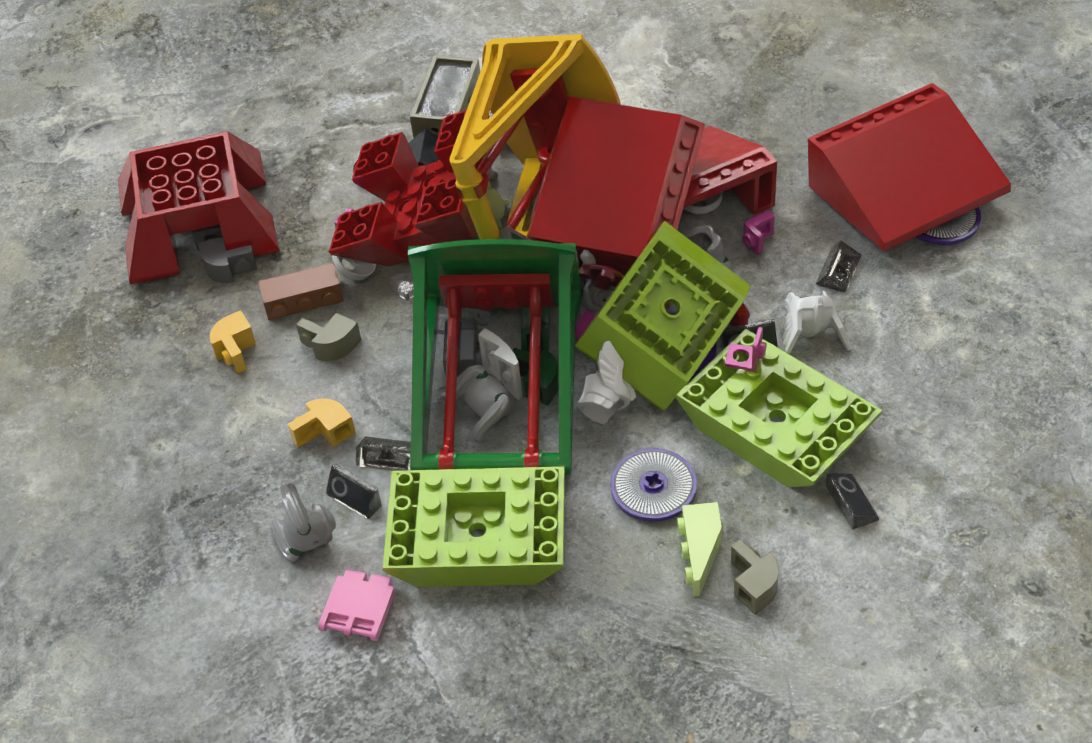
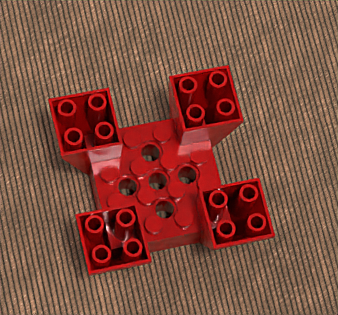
M467 110L455 114L451 113L443 118L434 153L440 159L437 162L419 166L403 132L388 135L383 139L367 142L362 145L351 180L356 185L385 201V205L379 202L340 215L328 251L331 255L390 267L409 261V246H426L475 239L476 228L466 203L460 199L455 186L457 179L449 160ZM487 152L474 164L476 169L482 162ZM490 168L489 171L487 172V175H488L489 178H490V174H491L492 168Z
M226 131L129 152L118 178V189L122 216L132 214L125 243L130 285L180 274L174 234L220 224L226 250L251 245L254 257L280 252L272 214L246 190L266 185L259 149Z

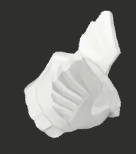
M822 291V296H810L801 299L792 292L788 293L785 299V307L788 314L785 318V331L782 336L784 339L783 346L787 354H790L800 334L811 338L827 328L834 330L847 351L852 349L834 302L825 291Z
M610 341L603 343V348L599 351V359L597 361L598 370L596 374L586 376L582 396L576 405L585 417L600 424L607 423L616 411L624 409L631 401L637 398L632 386L623 380L624 361Z

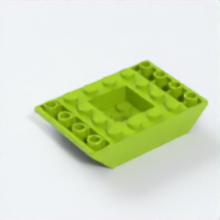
M664 221L575 344V347L597 363L599 351L602 350L603 343L610 341L624 361L623 380L629 383L635 392L664 412L676 398V394L686 386L746 299L751 285ZM666 302L675 304L677 307L676 315H670L666 312Z
M745 329L731 343L753 347L756 334ZM767 342L764 359H759L756 372L725 366L729 344L676 394V399L699 431L787 487L813 486L882 414L880 408ZM737 352L733 355V358L738 362H744L749 359V356L744 352ZM781 417L784 421L774 423L770 419Z
M525 467L392 471L383 572L415 587L536 585L561 570L564 565L565 468ZM477 529L485 531V534L480 537L470 535Z

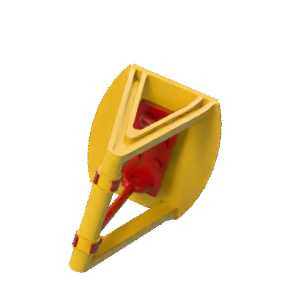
M582 34L490 39L489 42L484 44L482 68L449 159L457 179L455 182L460 199L467 205L479 239H500L499 229L486 197V185L489 182L487 172L506 143L524 165L506 225L527 236V228L536 196L542 185L567 98L571 96L621 105L618 93L606 67ZM491 110L493 116L488 119ZM487 152L482 162L476 169L474 164Z

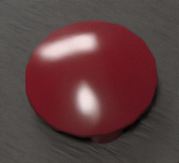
M584 264L579 270L580 277L593 280L594 287L605 291L609 289V286L616 289L625 276L612 267L600 264Z

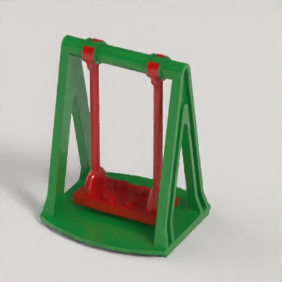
M479 239L444 242L426 246H409L408 258L413 275L411 470L564 467L565 475H571L576 316L582 301L576 243L557 244L532 240ZM440 306L446 307L448 311L443 450L437 451V454H427ZM559 306V453H543V450L539 449L541 318L543 307ZM522 307H530L527 449L522 450V453H458V451L454 450L459 320L461 319L462 309L507 311L522 310Z

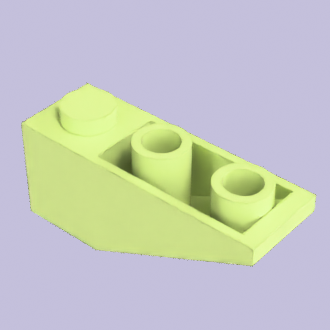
M718 502L682 506V518H677L679 536L684 535L685 542H681L682 559L688 560L689 567H685L686 585H692L694 597L701 595L721 545L722 525Z

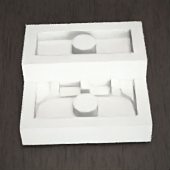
M484 328L478 335L483 368L500 380L514 398L520 400L523 395L519 362L511 348L500 337Z

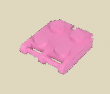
M346 569L343 577L337 576L319 621L318 629L320 631H326L327 629L344 632L345 636H352L353 634L370 637L371 641L377 642L395 596L392 578L372 574L369 581H367V573Z

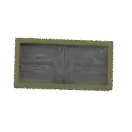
M433 55L410 114L413 138L425 128L439 136L444 117L451 113L455 114L467 110L480 74L479 59Z

